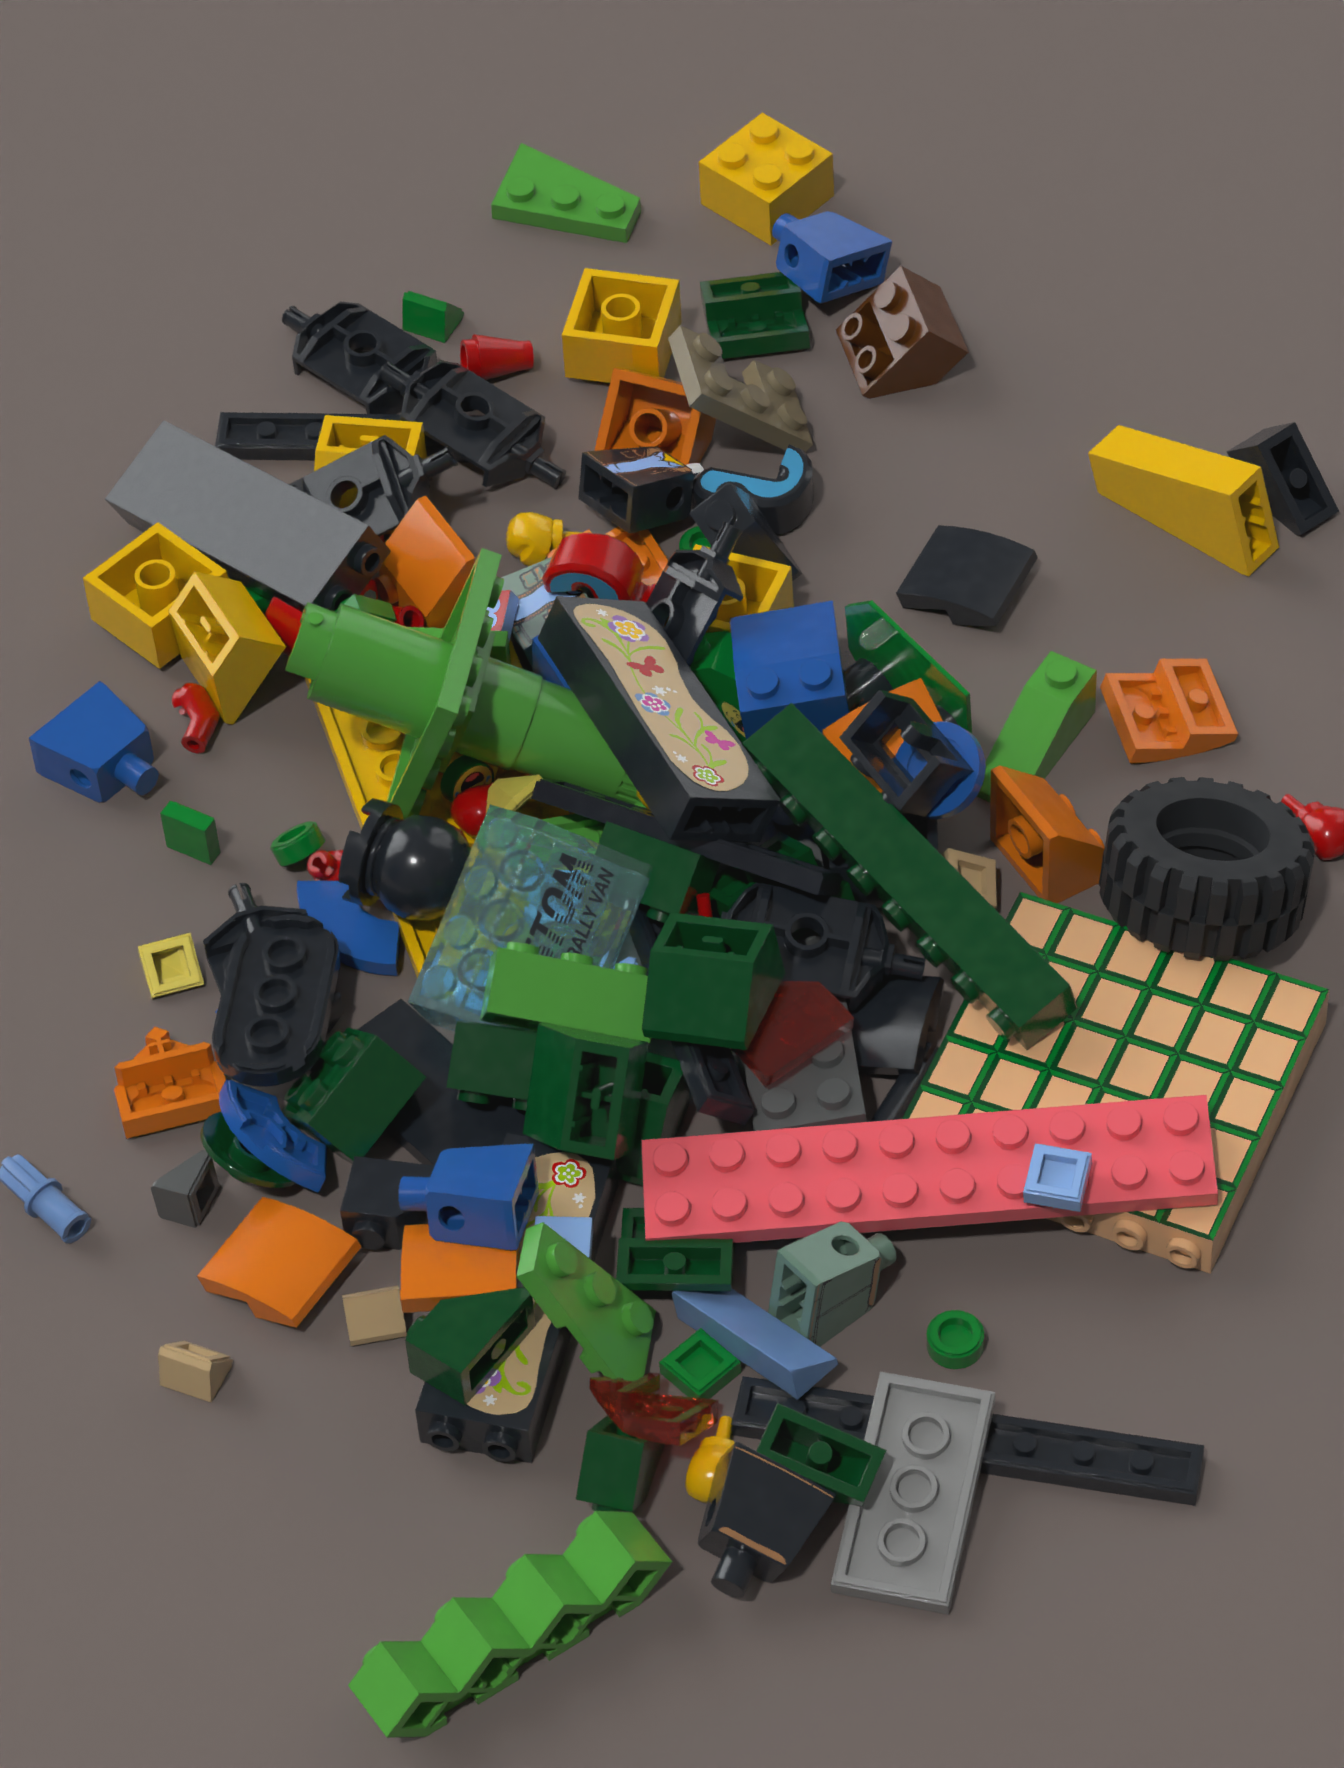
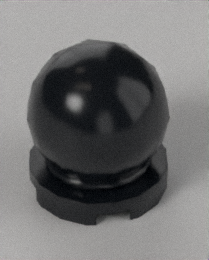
M372 798L362 807L361 811L363 814L369 816L360 833L349 831L341 856L339 882L349 885V890L342 896L343 900L370 907L380 898L386 909L404 919L434 921L452 914L465 901L476 880L475 853L463 832L439 817L412 815L403 819V813L399 805Z

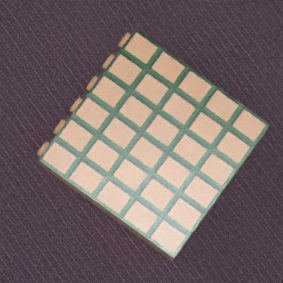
M1020 892L1006 921L1070 984L1078 1009L1027 1051L1014 1036L1006 1041L995 1031L986 1018L989 1011L979 1000L970 1004L964 999L902 1119L1207 1095L1218 1189V1205L1046 1219L1061 1223L1066 1228L1075 1232H1088L1114 1241L1125 1249L1141 1250L1168 1259L1176 1266L1194 1268L1211 1274L1325 1027L1329 989L1232 958L1229 961H1214L1213 957L1200 956L1199 959L1184 957V953L1170 950L1167 953L1156 949L1154 943L1149 940L1141 942L1130 935L1127 926L1120 927L1115 921Z

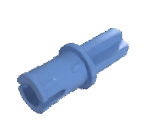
M19 1154L12 1158L7 1156L1 1162L0 1181L24 1202V1209L28 1215L40 1217L65 1243H73L87 1232L91 1218L62 1193V1185L55 1178L47 1179Z

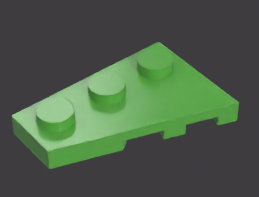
M520 143L491 203L492 219L627 243L640 216L641 201L640 197Z
M544 1222L526 1228L516 1277L557 1329L568 1328L583 1348L579 1357L591 1374L601 1371L615 1389L612 1391L610 1399L617 1408L627 1411L638 1407L656 1310Z

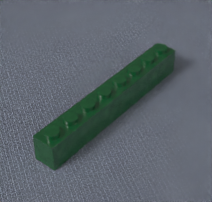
M792 703L742 743L768 783L782 797L779 804L786 815L797 826L806 822L816 832L812 838L820 850L831 861L840 857L849 866V869L846 871L848 877L865 896L874 892L884 904L881 906V910L896 929L902 932L908 927L919 939L915 942L917 948L932 966L937 968L943 963L954 975L951 978L952 984L970 1004L977 1000L981 1002L989 1011L986 1015L987 1020L1004 1040L1008 1041L1014 1036L1028 1051L1078 1009L1070 984L892 804L884 801L883 795Z

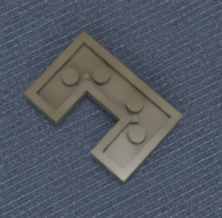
M680 325L668 337L689 407L784 450H787L788 445L791 444L806 452L813 445L806 424L807 417L801 409L795 391V382L786 371L778 367L771 368L753 360L742 372L744 384L728 376L721 355L722 349L718 342L706 333L698 334Z

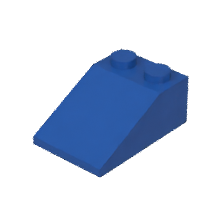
M833 600L730 618L735 680L746 739L790 703L821 733L823 729L850 713Z

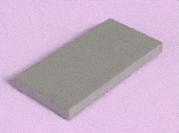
M880 1371L864 1441L887 1451L863 1506L849 1504L831 1581L832 1593L949 1615L995 1406V1392Z

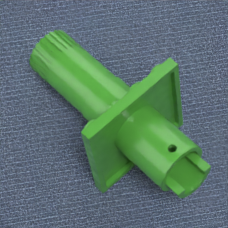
M481 548L439 638L342 603L337 612L307 602L300 619L301 627L285 670L311 679L307 699L405 734L387 797V802L400 806L403 819L412 815H419L427 792L422 787L429 790L432 789L438 772L445 773L454 752L507 771L512 769L529 776L540 775L543 779L563 780L632 804L641 803L636 796L637 789L571 689L544 680L541 675L489 657L496 633L491 631L494 618L488 616L489 610H487V607L495 608L503 588L504 579L496 576L501 554Z

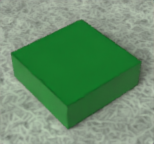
M169 801L160 813L166 846L212 865L221 853L214 817L175 801Z
M700 1328L659 1362L661 1375L701 1407L741 1374V1361Z

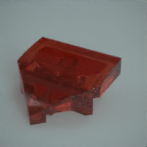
M781 981L748 1049L731 1048V1051H734L766 1088L851 1030L854 1024V1017L820 982Z
M657 1372L648 1373L636 1381L624 1380V1378L611 1379L607 1376L590 1377L589 1389L609 1418L624 1433L637 1438L681 1446L718 1423L719 1400L660 1395V1374Z

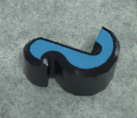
M791 444L787 447L776 479L710 467L698 473L693 481L694 508L730 482L751 496L776 535L784 534L800 526L811 511L814 500L812 461L804 450Z

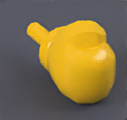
M520 512L509 521L506 532V546L511 555L520 558L522 564L531 566L545 560L546 554L556 549L563 538L582 532L562 531L563 520L560 519L552 520L550 517L534 512Z
M722 1416L720 1418L716 1436L705 1437L700 1442V1446L696 1449L687 1469L685 1479L686 1491L689 1496L703 1503L708 1501L719 1459L735 1443V1441L730 1439L732 1418L729 1416Z

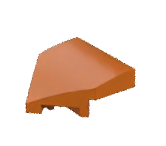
M154 1027L145 1036L146 1046L132 1060L119 1062L114 1067L118 1085L114 1088V1093L126 1139L206 1120L209 1116L221 1112L219 1093L226 1079L217 1061H214L212 1047L209 1043L202 1042L195 1045H187L171 1040L169 1031Z

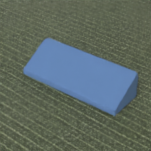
M733 1289L731 1291L672 1292L678 1319L696 1331L702 1328L737 1359L796 1399H799L838 1365L837 1358Z

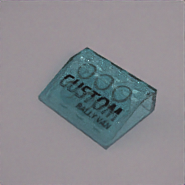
M490 805L408 1003L430 1024L455 1031L458 1020L498 1025L480 1021L490 958L497 947L506 948L508 942L534 945L540 949L539 955L560 959L561 953L587 955L594 959V966L613 969L650 880L653 867L539 818Z

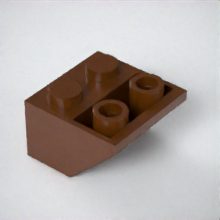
M900 266L881 283L836 329L862 396L868 399L935 385L969 353L941 287L903 266Z

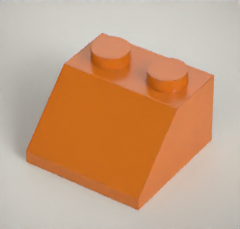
M613 368L594 451L652 446L662 449L683 464L700 463L712 441L716 418L689 407L682 382L634 370Z
M425 495L415 501L385 544L391 552L379 569L380 576L375 578L382 601L391 603L394 606H415L423 615V628H444L476 558Z
M1001 765L991 769L990 839L1039 898L1060 903L1099 884L1105 848L1103 841L1094 829H1087L1078 819L1070 800L1064 794L1058 795L1045 778Z

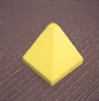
M540 775L497 779L488 788L484 827L489 832L498 830L532 797L536 781H540L543 778Z
M191 933L138 946L140 962L152 999L204 985Z

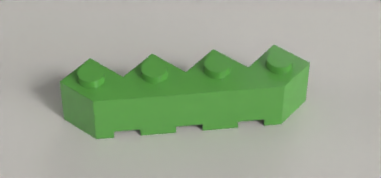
M595 1511L581 1522L576 1530V1537L562 1555L524 1554L521 1558L517 1559L508 1568L506 1579L492 1598L452 1597L450 1601L437 1611L434 1617L435 1622L421 1641H380L366 1653L362 1661V1667L348 1686L387 1738L427 1737L447 1725L445 1712L470 1697L479 1705L519 1680L517 1668L541 1653L550 1661L590 1636L587 1625L609 1611L614 1610L620 1618L640 1606L671 1565L672 1561L633 1512Z

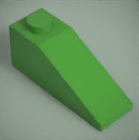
M1050 651L1023 687L986 759L984 781L977 797L990 802L991 769L999 765L1038 777H1047L1095 713L1097 670Z

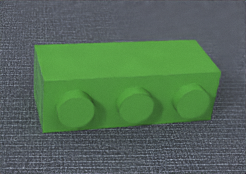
M508 942L506 948L497 947L492 954L480 1021L536 1032L539 1023H546L646 1041L648 1045L650 1044L651 1038L644 1037L642 1032L648 978L647 968L629 963H616L614 969L594 966V959L592 957L578 953H561L560 959L539 955L540 949L538 947L520 942Z

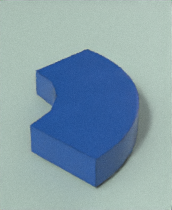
M297 881L299 909H306L308 916L322 922L325 930L330 933L332 931L338 941L341 963L368 973L397 976L401 939L398 922L378 919L362 910L358 904L343 900L342 896L349 890V885L339 881Z
M226 1079L219 1093V1104L226 1123L237 1139L255 1157L280 1175L305 1188L319 1192L326 1179V1145L306 1136L292 1125L280 1110L276 1096Z

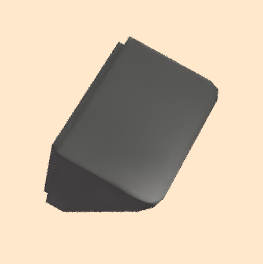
M201 1150L153 1183L151 1192L160 1218L194 1228L201 1223L220 1186L213 1159L207 1151Z

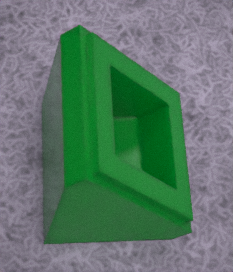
M404 292L402 298V330L446 343L463 319L464 312L462 309L415 292Z

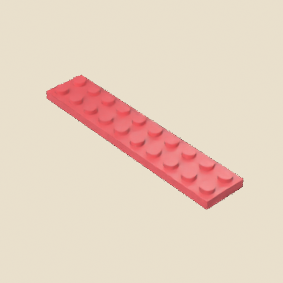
M1207 1095L641 1140L646 1241L733 1239V1243L804 1238L841 1221L849 1223L859 1233L1218 1205V1189ZM1035 1143L1092 1153V1165L1081 1212L1024 1202L1023 1191Z

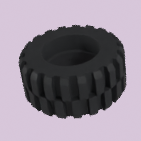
M1185 777L1170 778L1164 784L1155 781L1146 784L1140 791L1135 789L1114 808L1110 815L1099 878V893L1105 907L1120 927L1127 926L1130 935L1141 942L1144 940L1153 942L1156 949L1167 953L1170 950L1182 952L1184 957L1199 959L1200 956L1213 957L1214 961H1229L1232 956H1241L1242 959L1256 957L1262 949L1268 953L1277 948L1299 928L1300 921L1303 919L1314 863V843L1300 817H1295L1288 806L1282 802L1276 804L1271 800L1270 795L1260 790L1252 792L1244 789L1243 784L1228 781V784L1214 782V778L1199 777L1197 781H1186Z

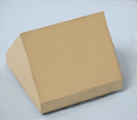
M398 1285L342 1295L351 1346L406 1337L407 1332Z
M187 1341L160 1346L158 1353L160 1386L212 1403L231 1369L233 1359H230L229 1355Z

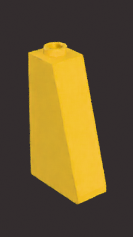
M1121 425L1113 429L1088 452L1099 494L1240 574L1250 576L1279 548L1261 466Z

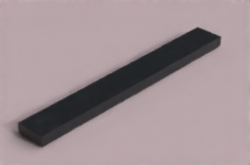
M742 1376L731 1423L732 1435L761 1440L777 1403L864 1440L874 1396L811 1387L799 1399H796L770 1380ZM993 1414L980 1473L1196 1506L1204 1457V1445Z

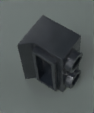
M880 689L839 737L852 752L850 757L852 764L861 773L875 780L883 790L881 794L884 801L892 804L902 815L911 813L926 817L957 780L974 772L914 699ZM898 729L902 731L900 735L903 740L912 747H915L928 762L915 778L910 775L886 746V743Z

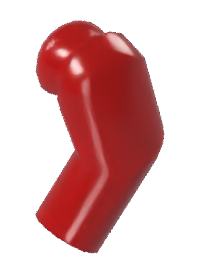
M186 683L173 693L172 705L174 708L182 706L179 714L188 715L191 720L181 740L183 747L192 753L199 754L205 751L220 719V713L203 686L196 683Z

